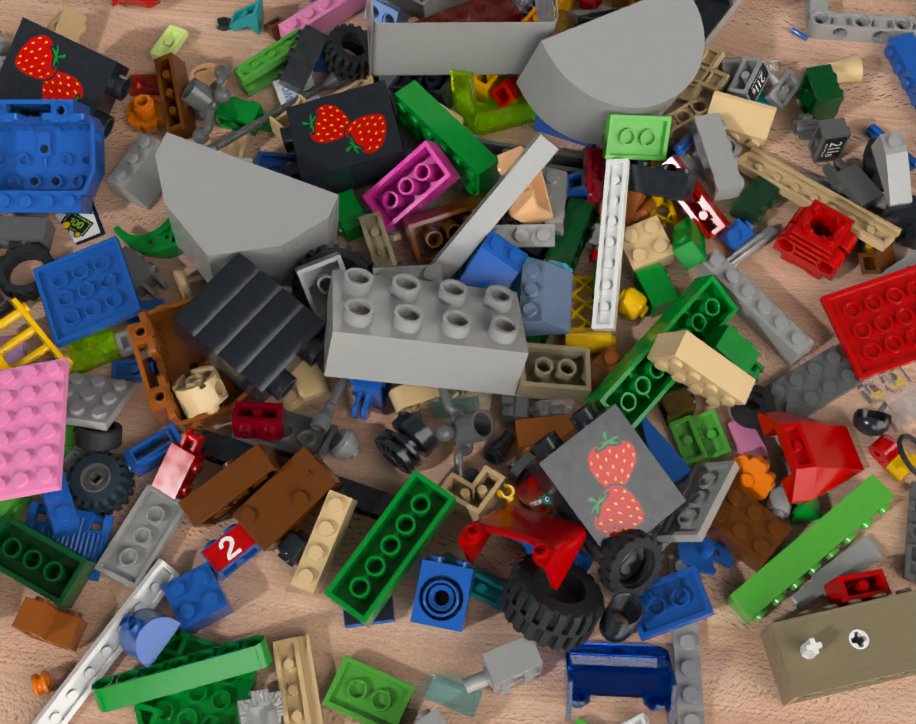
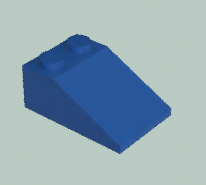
M491 230L477 246L458 281L462 282L465 286L488 288L491 285H501L509 288L526 261L528 254Z

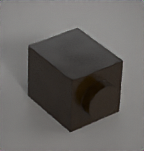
M685 387L665 394L659 400L657 406L668 426L669 422L688 415L693 416L697 402L694 395L689 394Z

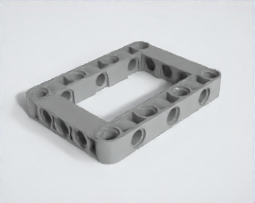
M805 0L806 33L813 39L887 44L890 37L912 32L916 37L915 16L874 15V13L860 12L838 13L828 9L829 0Z

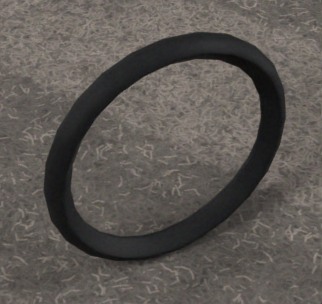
M902 434L897 440L898 452L906 467L916 476V468L908 460L902 445L903 439H909L916 445V438L910 434Z

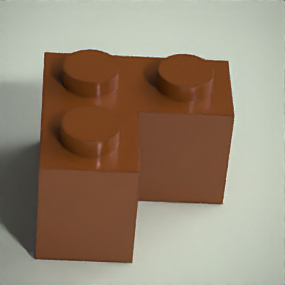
M36 596L35 599L25 597L12 627L30 638L76 652L88 623L81 619L82 614L69 609L67 613L58 611L60 607L51 604L50 600Z

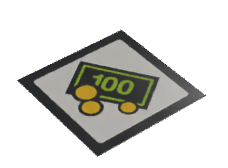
M93 199L92 214H55L76 245L106 235Z

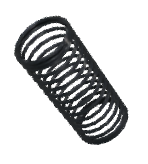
M629 592L616 594L611 599L600 619L599 630L601 635L612 643L625 641L642 618L643 605L641 600ZM613 613L623 615L627 619L628 624L619 622Z

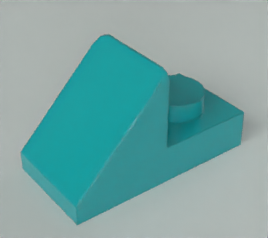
M257 0L235 11L229 27L235 32L248 26L259 35L264 22L263 1Z

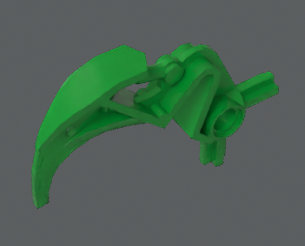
M169 217L160 227L142 235L129 234L119 226L113 228L116 234L128 246L145 256L173 258L184 254L176 244Z

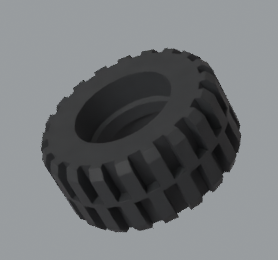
M532 554L520 558L514 564L501 591L500 604L508 623H512L513 629L517 633L521 632L525 639L533 640L541 647L548 646L552 650H559L561 648L563 650H570L583 645L591 636L604 611V597L599 584H595L592 575L584 572L585 569L580 565L576 566L573 563L559 589H553L545 569L537 566L532 558Z

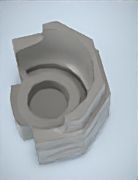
M268 688L248 692L249 699L237 701L239 724H281V716H284L281 691L268 692Z

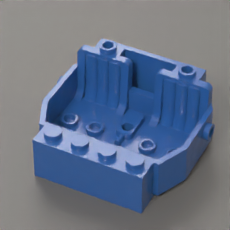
M0 99V213L92 214V197L96 196L105 175V136L103 124L100 119L90 116L89 106L73 99ZM11 111H39V117H28L19 113H11ZM58 111H65V112H64L62 115H60ZM47 145L48 151L44 153L43 147ZM35 178L38 179L37 185L33 184V180ZM56 178H59L60 183L58 185H55L54 183Z

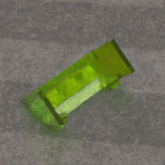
M450 70L454 106L473 133L487 135L535 122L536 113L524 96L501 108L495 99L476 103L474 72Z

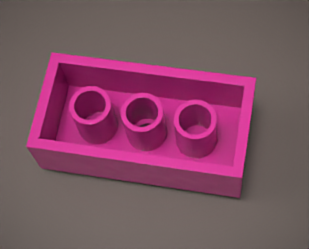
M425 140L362 197L373 212L380 211L386 231L398 232L404 227L402 218L420 213L460 179L461 176L436 142Z

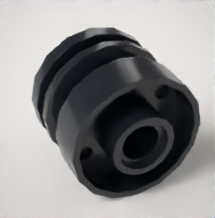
M403 411L392 422L395 432L386 428L383 431V436L379 435L374 441L379 451L389 463L403 473L411 475L415 470V466L418 467L422 464L419 455L428 457L439 446V443L432 431L421 420L410 412Z

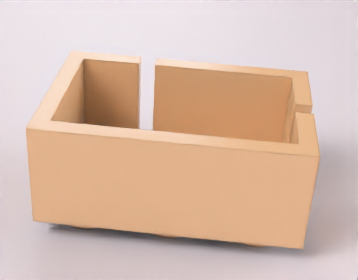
M519 146L497 155L499 161L497 168L501 176L525 149L524 147ZM542 170L508 209V213L512 218L526 225L539 224L554 218Z

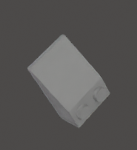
M338 252L295 268L311 311L324 322L332 270L346 271L341 255Z

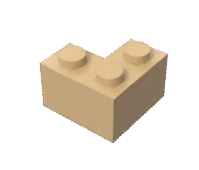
M485 465L473 483L451 472L440 487L456 497L457 506L453 511L470 522H474L489 514L500 498L497 496V490H501L503 493L506 491V487L503 485L506 484V477Z

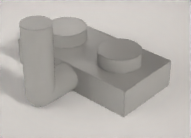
M790 68L786 69L779 78L770 71L766 81H769L773 86L764 98L771 106L777 107V112L785 108L801 83V80Z

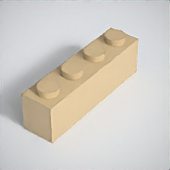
M329 490L291 581L292 585L313 594L321 593L358 501Z

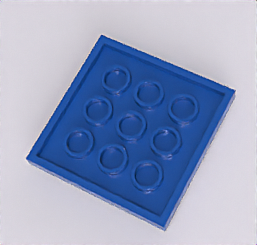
M117 236L32 269L53 340L58 348L136 317L138 312L143 311Z

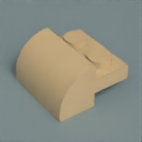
M302 361L291 373L297 378L295 385L281 400L287 411L297 413L310 404L316 406L330 397L333 391L326 376H324V372L320 370L317 363L310 367Z

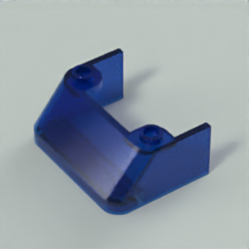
M584 643L577 648L565 650L564 704L566 720H571L572 707H584V705L590 702L591 696L642 698L643 704L651 711L659 712L666 710L668 723L674 724L677 682L668 650L660 646Z

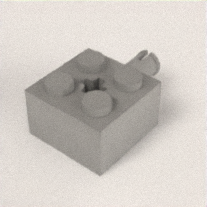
M522 637L483 653V671L462 678V682L467 694L488 685L492 688L493 693L500 691V694H505L514 690L515 684L524 681V684H529L539 679L538 675L542 672L543 661L534 641H529Z

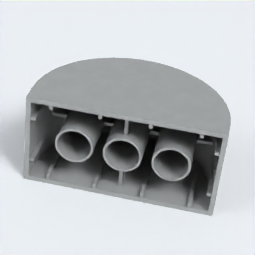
M642 0L541 40L516 83L534 112L554 130L571 139L599 145L606 127L607 113L662 115L694 79L703 59L705 45L704 27L699 10L694 0Z

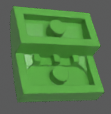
M715 409L694 417L688 415L669 422L682 459L688 466L732 454Z

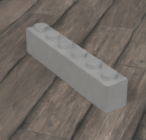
M717 249L708 254L706 261L698 265L696 275L698 277L713 275L739 310L736 314L790 367L807 355L814 341Z

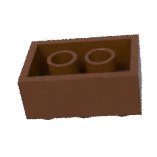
M732 482L706 534L725 546L734 556L757 573L792 530V527Z

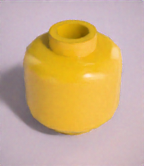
M633 287L623 288L619 292L618 313L629 320H634L638 316L642 318L649 308L646 305L647 296Z

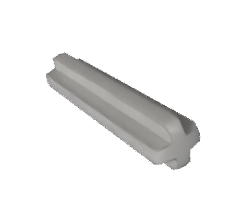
M773 225L767 226L728 255L726 259L734 266H737L773 239L778 232Z

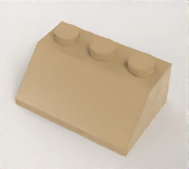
M65 4L48 21L46 28L81 44L79 38L86 30L85 22L87 17Z
M714 90L707 114L719 112L721 120L725 122L726 133L736 143L745 145L750 149L754 147L763 150L777 107Z

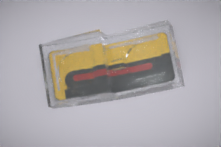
M900 367L863 381L857 388L872 406L904 389L912 383V380Z

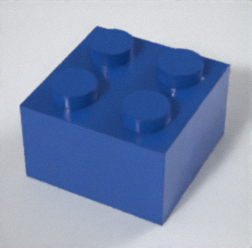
M208 561L161 586L177 621L181 623L180 628L184 633L193 635L234 612L214 569Z

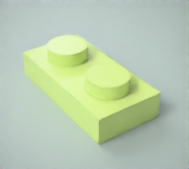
M170 24L149 52L151 58L156 59L170 52L175 55L189 36L187 30Z

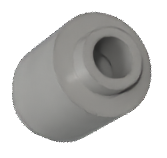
M775 482V487L769 491L765 508L783 520V518L789 517L792 504L788 502L782 483Z

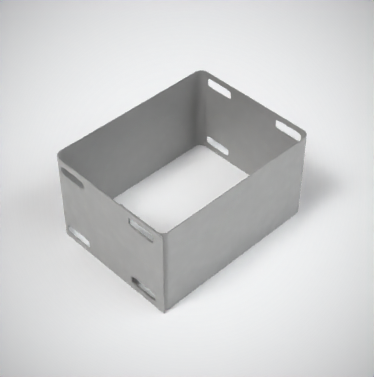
M366 0L369 75L371 73L373 75L521 74L540 41L553 36L559 16L557 0H555L556 20L553 0H535L537 22L378 23L374 20L373 0Z

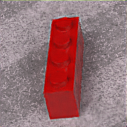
M672 156L662 164L670 166L669 170L677 171V168L688 169L679 156ZM697 180L692 202L678 201L708 240L715 238L731 225Z

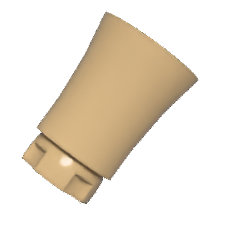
M857 53L822 64H831L833 71L837 74L838 84L862 81L863 65Z

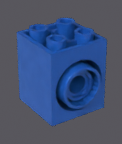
M434 554L429 555V558L422 559L410 622L462 632L466 628L477 568L471 567L472 563L465 560L457 559L454 563L446 562L447 557ZM440 590L448 593V603H443L439 600L438 594Z

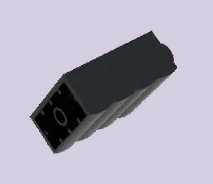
M239 252L172 318L174 334L256 402H265L271 395L278 401L283 399L297 381V378L291 374L297 366L304 361L311 367L324 354V341L322 339L326 323Z

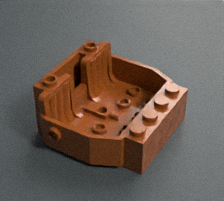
M193 297L171 304H160L148 312L146 310L138 312L140 322L127 326L152 413L164 427L172 422L183 433L189 428L199 431L231 420L235 401H255L217 370L229 396L219 404L220 409L213 414L205 412L193 418L186 417L175 396L172 385L183 374L185 377L190 376V370L193 365H198V367L211 365L174 334L172 318ZM146 347H148L151 356L156 361L159 370L157 375H153ZM160 393L164 394V398L162 400L159 395Z

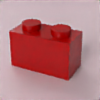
M883 569L838 576L824 585L830 605L837 604L838 608L847 606L846 603L854 599L861 598L862 602L870 601L872 596L880 593H886L887 596L891 594Z

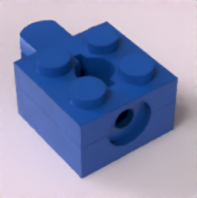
M350 379V385L353 388L352 394L355 396L352 408L353 418H358L361 413V419L367 420L371 407L384 409L391 383Z

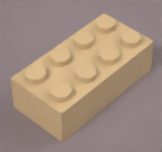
M687 330L658 334L647 356V359L654 363V367L661 371H666L672 375L671 378L674 381L685 384L689 387L690 392L701 395L706 399V403L714 407H719V405L730 407L745 405L756 381L752 376Z

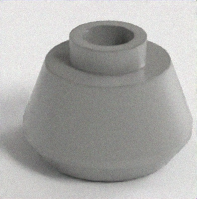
M343 429L332 442L329 448L330 454L344 460L348 458L353 459L360 450L358 447L359 441L351 429Z

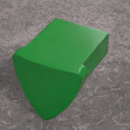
M818 497L810 502L797 503V507L790 516L791 523L802 524L822 518Z

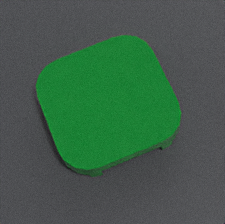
M180 632V634L171 637L158 655L155 663L221 644L193 636L190 633ZM253 671L135 704L134 712L136 713L137 723L239 724L237 701L249 699L248 692L254 691L258 673Z

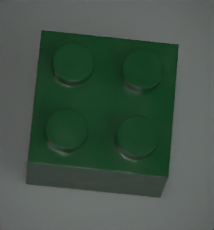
M831 64L805 69L796 96L803 114L810 113V115H813V118H817L819 121L835 118L844 100V91L842 88L840 89L837 74L833 71Z

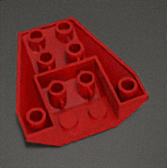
M782 411L761 412L757 414L764 436H778L791 474L781 481L789 504L810 502L864 470L847 426Z

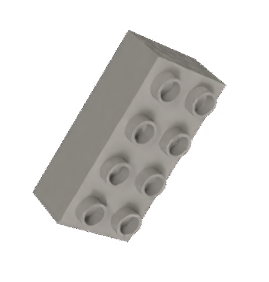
M350 268L346 271L332 270L325 308L324 376L515 395L529 354L517 292H513L501 285H491L488 288L465 286L462 282L453 279H447L441 283L423 281L413 275L404 273L397 274L394 277L373 275L362 268Z

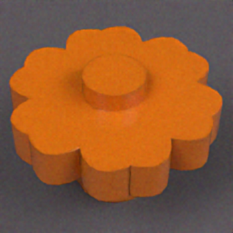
M140 94L134 98V102L128 104L126 109L127 121L135 131L143 129L145 133L157 131L159 125H165L161 98L159 96L152 98L149 94Z
M748 452L737 455L732 461L735 460L740 468L733 483L756 501L764 500L769 495V491L775 487L776 475L769 470L770 463L761 455L752 457Z

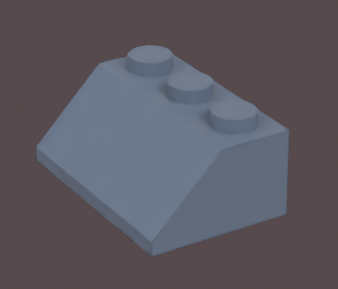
M547 262L523 264L520 310L525 336L570 333L573 289L572 272Z

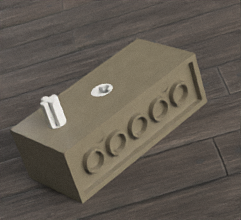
M911 587L897 590L895 592L896 595L892 596L880 593L872 596L870 601L862 602V599L859 598L846 603L847 606L839 608L837 604H832L821 608V612L813 613L812 610H806L797 613L795 618L788 619L787 616H780L772 619V623L766 625V629L760 636L783 706L916 675V590L912 591Z

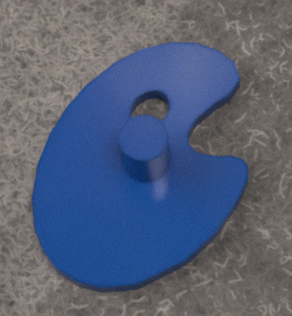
M704 537L702 542H679L676 548L680 561L687 567L696 565L699 573L715 575L716 568L713 562L726 568H731L734 564L730 551L722 544Z

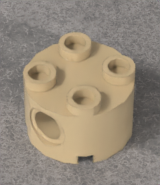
M212 365L194 368L190 370V376L185 377L183 374L173 383L172 389L187 418H193L205 412L207 414L217 412L220 409L219 404L229 396L216 368Z

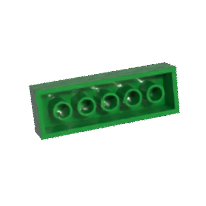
M415 80L396 92L395 108L397 110L396 120L402 128L405 127L416 141L421 143L425 140L436 142L461 176L457 181L460 180L471 195H478L484 192L488 194L499 180L498 158Z
M414 470L325 590L324 595L369 628L457 506L456 497Z

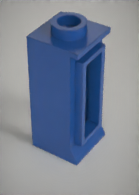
M171 422L166 428L128 450H123L122 453L126 458L123 461L131 472L134 471L137 477L140 478L160 466L171 443L181 442L182 436ZM167 440H171L167 444L163 445L162 447L156 449L155 451L151 452L150 454L144 456L143 458L137 461L136 458L142 456L143 454L154 449L155 447L166 442Z

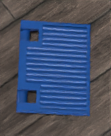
M31 502L26 523L54 539L48 517L46 521L36 520L38 514L47 515L44 504ZM76 509L79 519V532L55 540L97 563L108 546L115 516L100 515ZM93 523L103 525L102 530H92ZM94 570L89 580L98 582L100 572Z

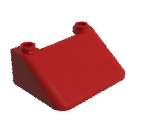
M505 505L468 524L457 540L467 561L472 564L492 533L534 545L532 558L535 564L545 569L551 587L558 590L583 545L587 534L584 526L579 523L513 505Z

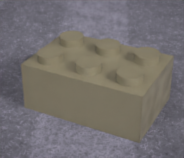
M527 342L529 354L515 392V397L584 402L592 391L590 348Z

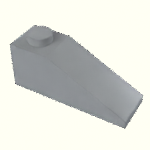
M898 131L880 134L872 144L871 149L888 206L911 204L909 157L903 133Z

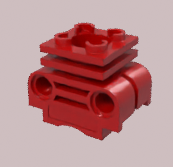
M814 199L809 208L799 207L775 240L772 248L782 253L781 259L800 267L812 277L819 280L822 276L832 281L857 243L856 235L850 231L855 221Z

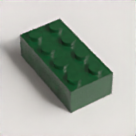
M5 514L0 521V572L57 605L72 608L94 572V567L97 563L20 519Z

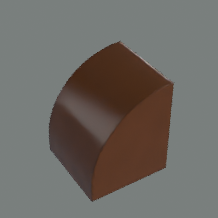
M890 244L883 252L872 247L858 253L862 274H882L896 263L893 244Z

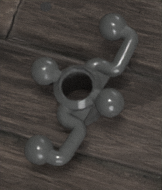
M231 65L217 66L214 70L216 80L210 86L197 78H193L182 93L181 101L194 108L195 118L200 121L205 120L204 128L195 129L192 135L193 140L198 144L207 143L213 128L214 112L220 103H227L231 99L230 91L225 87H221L230 77L232 72Z
M438 388L443 406L451 414L452 423L451 426L446 423L438 425L435 430V436L441 442H448L452 438L456 441L457 450L454 453L455 474L473 483L479 475V471L474 468L464 471L463 456H468L472 453L473 443L491 438L494 433L493 418L487 411L482 409L467 413L464 406L460 404L453 405L449 393H457L460 390Z

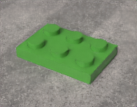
M607 113L602 158L666 161L672 117L669 115Z
M345 655L322 704L363 724H400L416 688Z

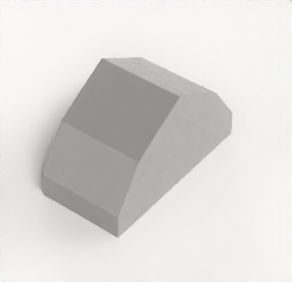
M166 132L155 153L164 203L177 246L207 283L238 252L248 258L274 281H280L293 275L294 269L300 266L299 261L301 258L306 259L309 257L308 252L312 249L314 252L320 251V246L325 245L326 249L333 248V243L335 244L338 238V194Z

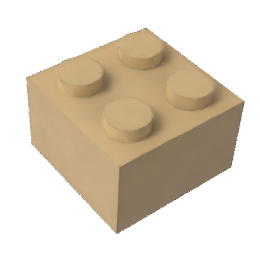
M657 215L624 229L622 257L632 279L634 278L635 271L659 262L662 267L674 263L675 254L672 251V245Z

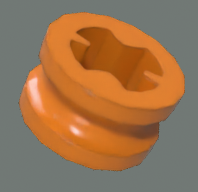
M47 670L42 671L41 675L35 673L31 676L33 691L37 697L42 696L43 692L49 694L53 691L52 680Z

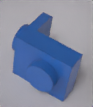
M737 218L719 237L735 251L751 237L755 236L753 231L756 228L747 220L742 222Z

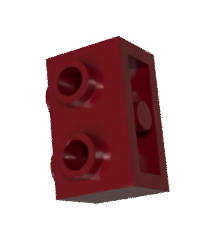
M235 401L231 417L234 437L242 439L283 440L286 424L284 404Z

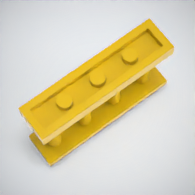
M16 297L12 299L16 310L0 319V331L21 317L30 327L0 346V370L30 365L50 351L56 359L66 358L70 362L69 374L73 372L72 365L74 363L66 353L62 355L29 315L32 311L25 302L20 304ZM35 334L44 343L14 364L10 363L8 365L3 359L6 357V353Z

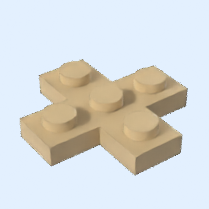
M706 45L696 76L676 100L686 104L697 98L702 89L714 93V90L719 92L724 90L731 80L729 74L717 70V67L725 57L724 51Z

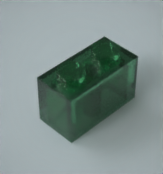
M758 175L733 202L729 215L735 219L739 218L742 222L747 220L752 225L756 222L759 224L765 217L768 208L772 210L779 201L777 195L780 189Z

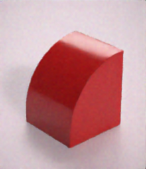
M516 75L490 91L500 109L523 96L516 83L518 80Z

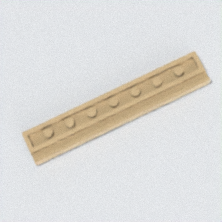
M754 147L737 159L738 171L796 204L809 208L814 199L853 219L855 223L850 231L858 239L881 252L901 233V228Z
M305 634L300 637L295 636L273 641L279 691H281L284 710V724H324L310 635Z

